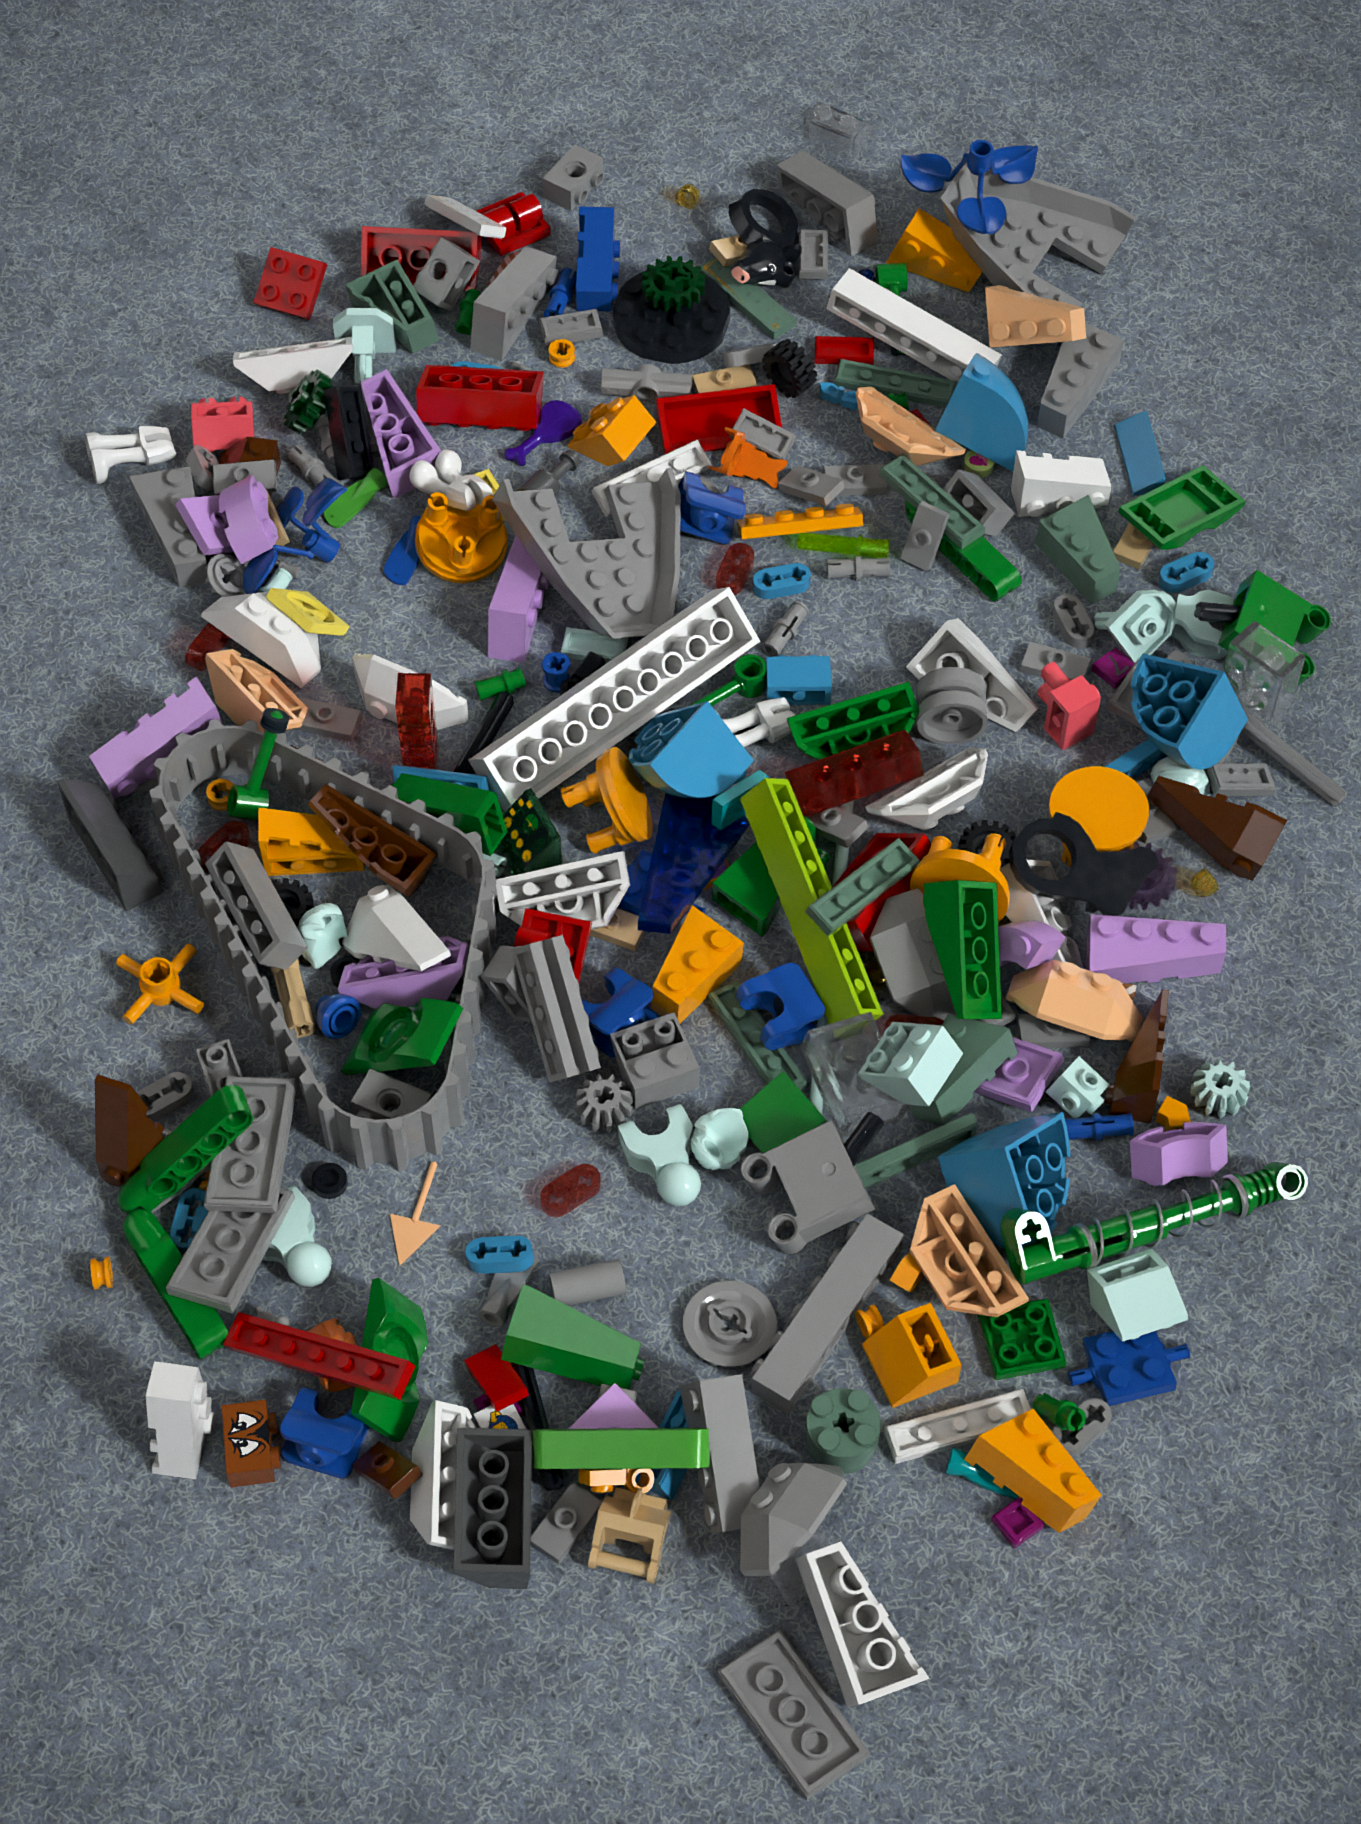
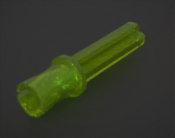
M799 533L797 548L852 554L861 557L886 558L889 556L890 539L866 538L862 534L855 538Z

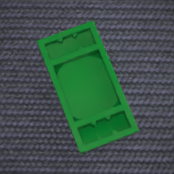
M1202 465L1120 506L1118 513L1159 549L1169 550L1182 547L1193 536L1205 529L1217 528L1243 508L1246 501L1207 467Z
M421 998L414 1006L401 1007L383 1003L368 1016L340 1071L345 1075L368 1073L369 1069L380 1072L435 1065L464 1008L458 1003Z
M375 1278L372 1279L362 1347L409 1360L415 1365V1369L401 1400L355 1387L351 1414L392 1442H400L407 1432L421 1400L415 1380L419 1371V1361L429 1344L426 1322L421 1307L382 1279Z

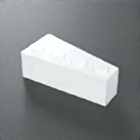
M842 1542L795 1558L847 1707L866 1703L930 1679L910 1653L911 1649L904 1638L899 1636L888 1619L889 1615L883 1605L878 1603L868 1588V1582Z

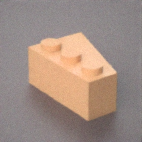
M1001 285L985 287L990 348L1068 342L1086 338L1084 308L1053 299L1034 296L1031 293L1008 289V287Z

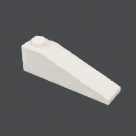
M959 618L946 621L906 666L919 680L928 672L945 667L966 668L980 674L986 684L987 718L1015 732L1020 730L1039 709L983 642Z

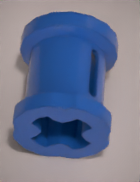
M552 652L547 654L542 662V669L545 672L543 684L551 692L559 693L561 683L571 678L568 673L570 660L566 654Z

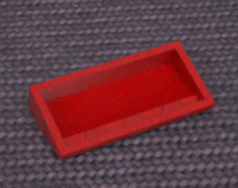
M775 384L656 399L655 408L664 454L696 440L699 441L704 452L725 450L729 441L733 440L725 432V427L733 428L743 408L782 428Z

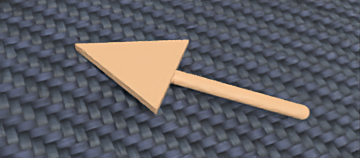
M435 1161L430 1163L412 1219L390 1214L399 1266L441 1226L419 1220L437 1167Z

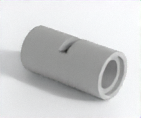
M620 1259L549 1273L552 1297L568 1306L626 1294L625 1278Z

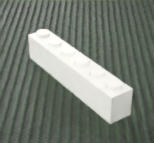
M850 268L832 289L827 310L948 379L957 381V384L976 353L998 366L1002 354Z

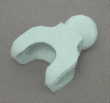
M1204 590L1192 596L1179 594L1175 602L1171 595L1164 591H1159L1176 613L1171 637L1179 640L1183 648L1192 655L1218 660L1226 656L1228 651L1218 645L1222 632L1213 628L1208 621H1200L1198 618H1195L1194 611L1196 610V604L1199 602L1232 605L1234 598L1216 591Z
M681 1104L666 1109L669 1115L667 1119L668 1128L658 1135L642 1133L634 1121L618 1125L619 1142L629 1166L638 1172L647 1173L652 1176L656 1182L659 1195L666 1203L678 1207L688 1205L696 1199L700 1192L701 1180L698 1172L692 1165H689L688 1159L692 1153L690 1139L693 1133V1126Z
M291 1184L285 1189L293 1191L295 1199L262 1260L280 1262L287 1269L290 1278L300 1286L314 1287L323 1283L329 1277L332 1259L326 1248L314 1242L315 1219L311 1213V1205L294 1184Z

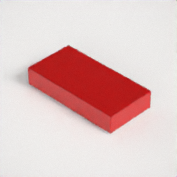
M815 336L814 364L839 365L840 359L874 365V338Z
M495 1344L465 1359L464 1363L466 1369L492 1407L498 1412L529 1396L527 1387L508 1361L501 1360L502 1352Z

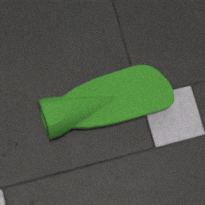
M373 467L364 479L349 486L347 491L324 511L326 522L333 528H340L350 521L371 501L377 491L389 485L386 476L376 467Z

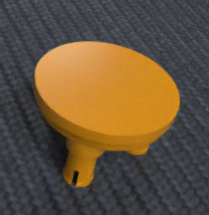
M440 492L430 495L428 507L417 524L415 547L420 561L432 574L453 583H470L489 576L502 564L507 551L508 535L502 521L501 512L492 500L494 495L486 496L482 501V505L476 503V507L469 511L448 506L447 497Z
M611 747L606 749L596 760V772L587 775L586 780L561 788L563 801L568 808L583 802L585 807H589L601 801L613 821L611 826L586 835L587 843L592 853H598L617 844L623 846L634 841L643 842L652 837L653 821L644 788L633 765L619 748Z
M1091 766L1074 770L1057 782L1050 796L1049 817L1053 818L1055 812L1074 819L1082 826L1099 852H1128L1135 849L1136 840H1138L1146 828L1149 817V804L1142 788L1128 775L1108 767ZM1062 842L1064 847L1062 861L1065 864L1067 859H1069L1067 866L1071 867V854L1066 844Z
M991 833L986 836L981 853L975 854L965 850L952 849V842L944 836L934 837L928 854L923 857L914 869L910 880V890L919 888L924 895V883L955 880L997 883L999 923L1004 918L1010 903L1008 884L1000 871V858L1006 847V840L1003 838L998 846L1002 836Z

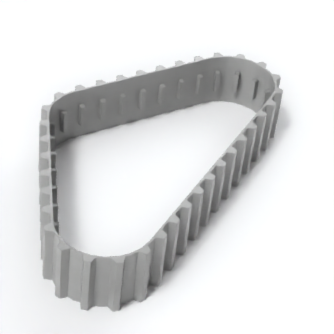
M219 719L210 720L208 729L199 731L192 736L181 732L175 737L177 747L171 751L168 757L156 758L154 763L158 786L150 790V795L161 840L163 843H166L173 869H179L186 893L193 894L198 916L200 919L206 918L213 944H220L226 968H233L240 994H247L250 1011L254 1020H261L265 1041L268 1046L275 1045L280 1069L282 1072H289L290 1078H295L297 1082L295 1097L297 1099H304L309 1123L322 1126L325 1146L331 1153L341 1149L349 1155L356 1157L358 1168L367 1170L373 1163H393L398 1171L408 1169L410 1159L419 1157L425 1152L437 1156L443 1151L442 1138L447 1134L449 1128L462 1126L464 1121L462 1097L470 1095L469 1065H473L476 1062L474 1035L481 1033L480 1004L486 1003L487 998L486 983L481 976L492 960L490 944L496 943L497 940L495 913L498 912L495 867L493 860L483 859L481 836L476 831L465 834L454 826V816L445 813L436 818L426 813L425 802L417 799L411 804H407L398 799L397 788L389 785L383 790H379L370 785L368 774L360 772L352 777L342 771L340 760L333 758L324 763L315 758L313 747L306 744L299 749H295L287 744L285 733L277 734L263 779L273 782L309 801L325 784L329 785L437 853L434 863L462 876L475 888L476 900L478 902L477 904H472L473 931L472 934H467L466 942L470 947L468 960L461 975L462 993L461 995H456L455 1000L464 1009L450 1034L452 1050L450 1058L445 1057L446 1078L439 1087L438 1092L425 1105L412 1113L397 1118L380 1120L355 1116L343 1111L331 1102L327 1096L324 1083L317 1082L309 1055L303 1056L299 1048L295 1029L289 1030L286 1025L282 1005L280 1002L275 1003L273 1001L266 976L260 977L252 950L246 951L238 924L232 925L225 900L219 901L213 878L210 874L205 875L197 849L192 851L184 825L179 826L178 808L184 799L197 787L212 779L226 775L251 774L264 733L258 731L257 722L248 720L243 726H223Z

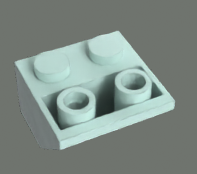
M892 1022L885 1030L883 1037L873 1052L867 1057L858 1075L861 1079L903 1104L929 1107L960 1060L963 1052L942 1025Z
M1153 1249L1087 1269L1090 1305L1122 1342L1136 1339L1141 1335L1169 1328L1174 1324L1188 1320L1187 1311L1169 1266Z

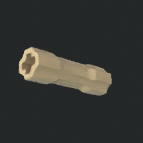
M297 959L287 970L271 966L286 1025L289 1030L295 1029L297 1038L312 1035L316 1031L310 1003L306 997L299 960Z

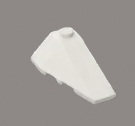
M1027 860L1031 870L1039 877L1047 880H1058L1050 861ZM1010 863L1000 868L1007 881L1010 893V903L1005 914L1011 922H1030L1034 920L1055 928L1066 938L1052 960L1070 962L1083 968L1078 945L1067 936L1066 930L1072 926L1070 916L1064 915L1061 912L1059 902L1065 899L1032 894L1015 879Z
M389 884L379 885L370 889L368 895L358 900L347 927L348 935L343 937L341 942L344 949L355 958L363 959L370 955L373 956L375 962L379 963L390 959L394 960L395 965L398 967L423 971L451 956L449 949L401 893Z

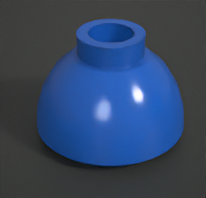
M340 993L330 996L325 995L316 1003L317 1024L321 1032L329 1039L345 1037L354 1030L360 1020V1003L350 995Z

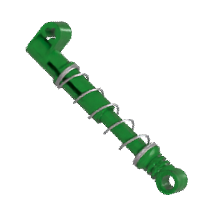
M1271 1162L1265 1165L1263 1169L1243 1176L1237 1173L1224 1176L1221 1180L1220 1189L1218 1184L1211 1180L1210 1193L1190 1199L1187 1191L1182 1189V1202L1161 1208L1158 1201L1153 1199L1150 1206L1131 1212L1124 1208L1122 1215L1101 1222L1093 1218V1224L1088 1226L1077 1223L1068 1227L1066 1233L1051 1237L1047 1221L1040 1213L1022 1208H1013L1002 1217L1000 1224L1001 1234L1011 1272L1019 1284L1024 1285L1075 1267L1082 1270L1096 1267L1101 1259L1112 1255L1120 1258L1126 1257L1131 1249L1139 1246L1156 1247L1161 1239L1167 1238L1168 1233L1177 1238H1184L1189 1234L1193 1222H1197L1202 1227L1208 1229L1215 1228L1224 1212L1232 1218L1242 1219L1250 1215L1256 1207L1258 1208L1283 1199H1298L1307 1189L1308 1177L1305 1171L1297 1165ZM1285 1174L1286 1182L1285 1185L1282 1187L1281 1179ZM1219 1214L1217 1221L1212 1225H1205L1199 1221ZM1189 1224L1188 1230L1184 1234L1177 1235L1170 1231ZM1030 1237L1034 1238L1035 1243L1022 1247L1021 1244L1031 1241Z

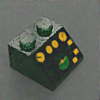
M532 788L527 789L503 814L508 832L497 847L502 855L507 853L509 856V866L513 875L562 865L561 837Z

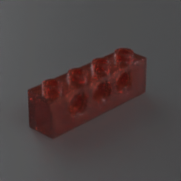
M398 673L395 708L403 766L438 770L439 742L431 674Z
M905 729L784 772L785 779H788L802 815L808 817L826 809L834 808L924 776L919 749Z

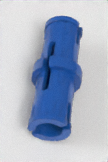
M567 267L560 271L556 285L549 292L550 300L544 310V317H549L551 312H553L552 316L562 315L566 305L571 302L573 298L572 290L577 279L576 271L569 278L573 270L572 268Z
M1093 1113L1092 1117L1065 1119L1069 1140L1094 1138L1095 1141H1102L1103 1137L1134 1135L1132 1113L1101 1116L1100 1113Z

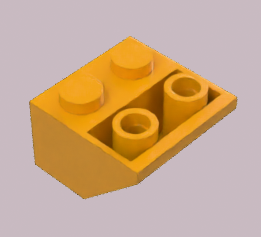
M635 395L623 399L618 397L611 403L596 405L590 411L589 415L591 417L588 421L582 423L574 430V437L567 446L603 465H615L624 462L655 425L656 421Z
M931 1302L897 1315L862 1343V1348L892 1408L956 1384L959 1381L962 1364Z

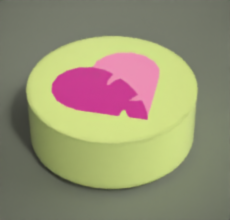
M970 450L965 455L964 469L967 472L978 474L981 478H984L993 472L995 462Z

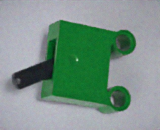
M1258 570L1240 583L1232 605L1199 602L1196 604V610L1194 611L1195 618H1198L1200 621L1225 623L1218 645L1272 678L1281 689L1291 691L1311 677L1315 671L1314 662L1310 656L1303 652H1291L1295 640L1302 644H1307L1331 625L1330 615L1324 607L1312 605Z

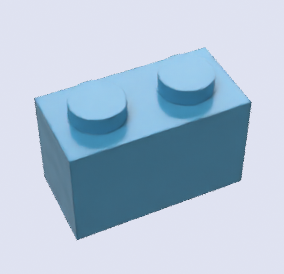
M780 655L766 657V700L785 697L789 705H830L832 689L830 656Z

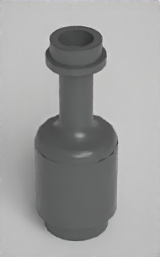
M572 450L563 452L559 456L560 462L550 472L544 469L538 470L517 491L553 489L556 496L560 491L558 480L568 470L575 471L580 464L579 456Z

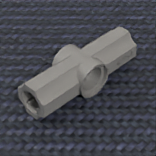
M651 364L640 365L636 370L604 368L602 370L601 394L635 395L641 403L647 401V404H652L656 402L657 398L692 394L693 374L665 373Z

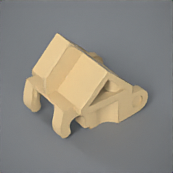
M616 1487L613 1497L605 1496L597 1514L588 1568L596 1569L597 1566L644 1577L647 1578L646 1582L654 1584L671 1512L667 1511V1500L643 1494V1488H639L637 1493ZM616 1539H622L643 1545V1551L651 1555L650 1563L603 1552V1544L615 1545Z

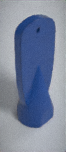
M415 515L412 517L409 529L397 542L384 566L385 576L394 584L406 585L420 560L415 547V533L421 518L420 516Z

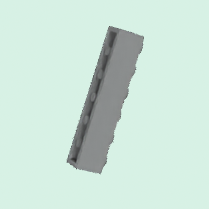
M868 1213L861 1223L855 1222L851 1226L845 1238L847 1243L843 1249L837 1248L829 1258L827 1263L829 1269L823 1277L818 1275L809 1287L808 1295L810 1296L804 1304L798 1303L793 1309L788 1320L790 1325L785 1332L781 1330L777 1332L769 1346L771 1350L765 1360L760 1358L752 1368L749 1377L752 1378L751 1392L786 1414L790 1413L854 1320L855 1311L863 1307L902 1250L903 1233Z

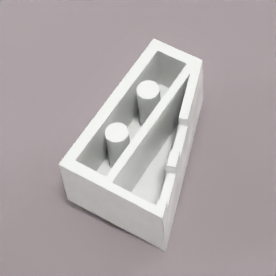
M1016 450L1011 492L1019 517H1038L1042 514L1054 513L1089 495L1094 509L1107 506L1112 486L1103 459L1069 455L1066 458L1067 460L1054 459L1049 453H1042L1041 457L1026 456L1025 451Z
M154 1361L145 1395L148 1428L156 1429L157 1440L151 1439L150 1451L157 1452L152 1465L153 1474L196 1479L206 1435L213 1434L216 1423V1413L212 1412L211 1409L212 1400L211 1397H207L206 1393L207 1383L203 1382L199 1367Z

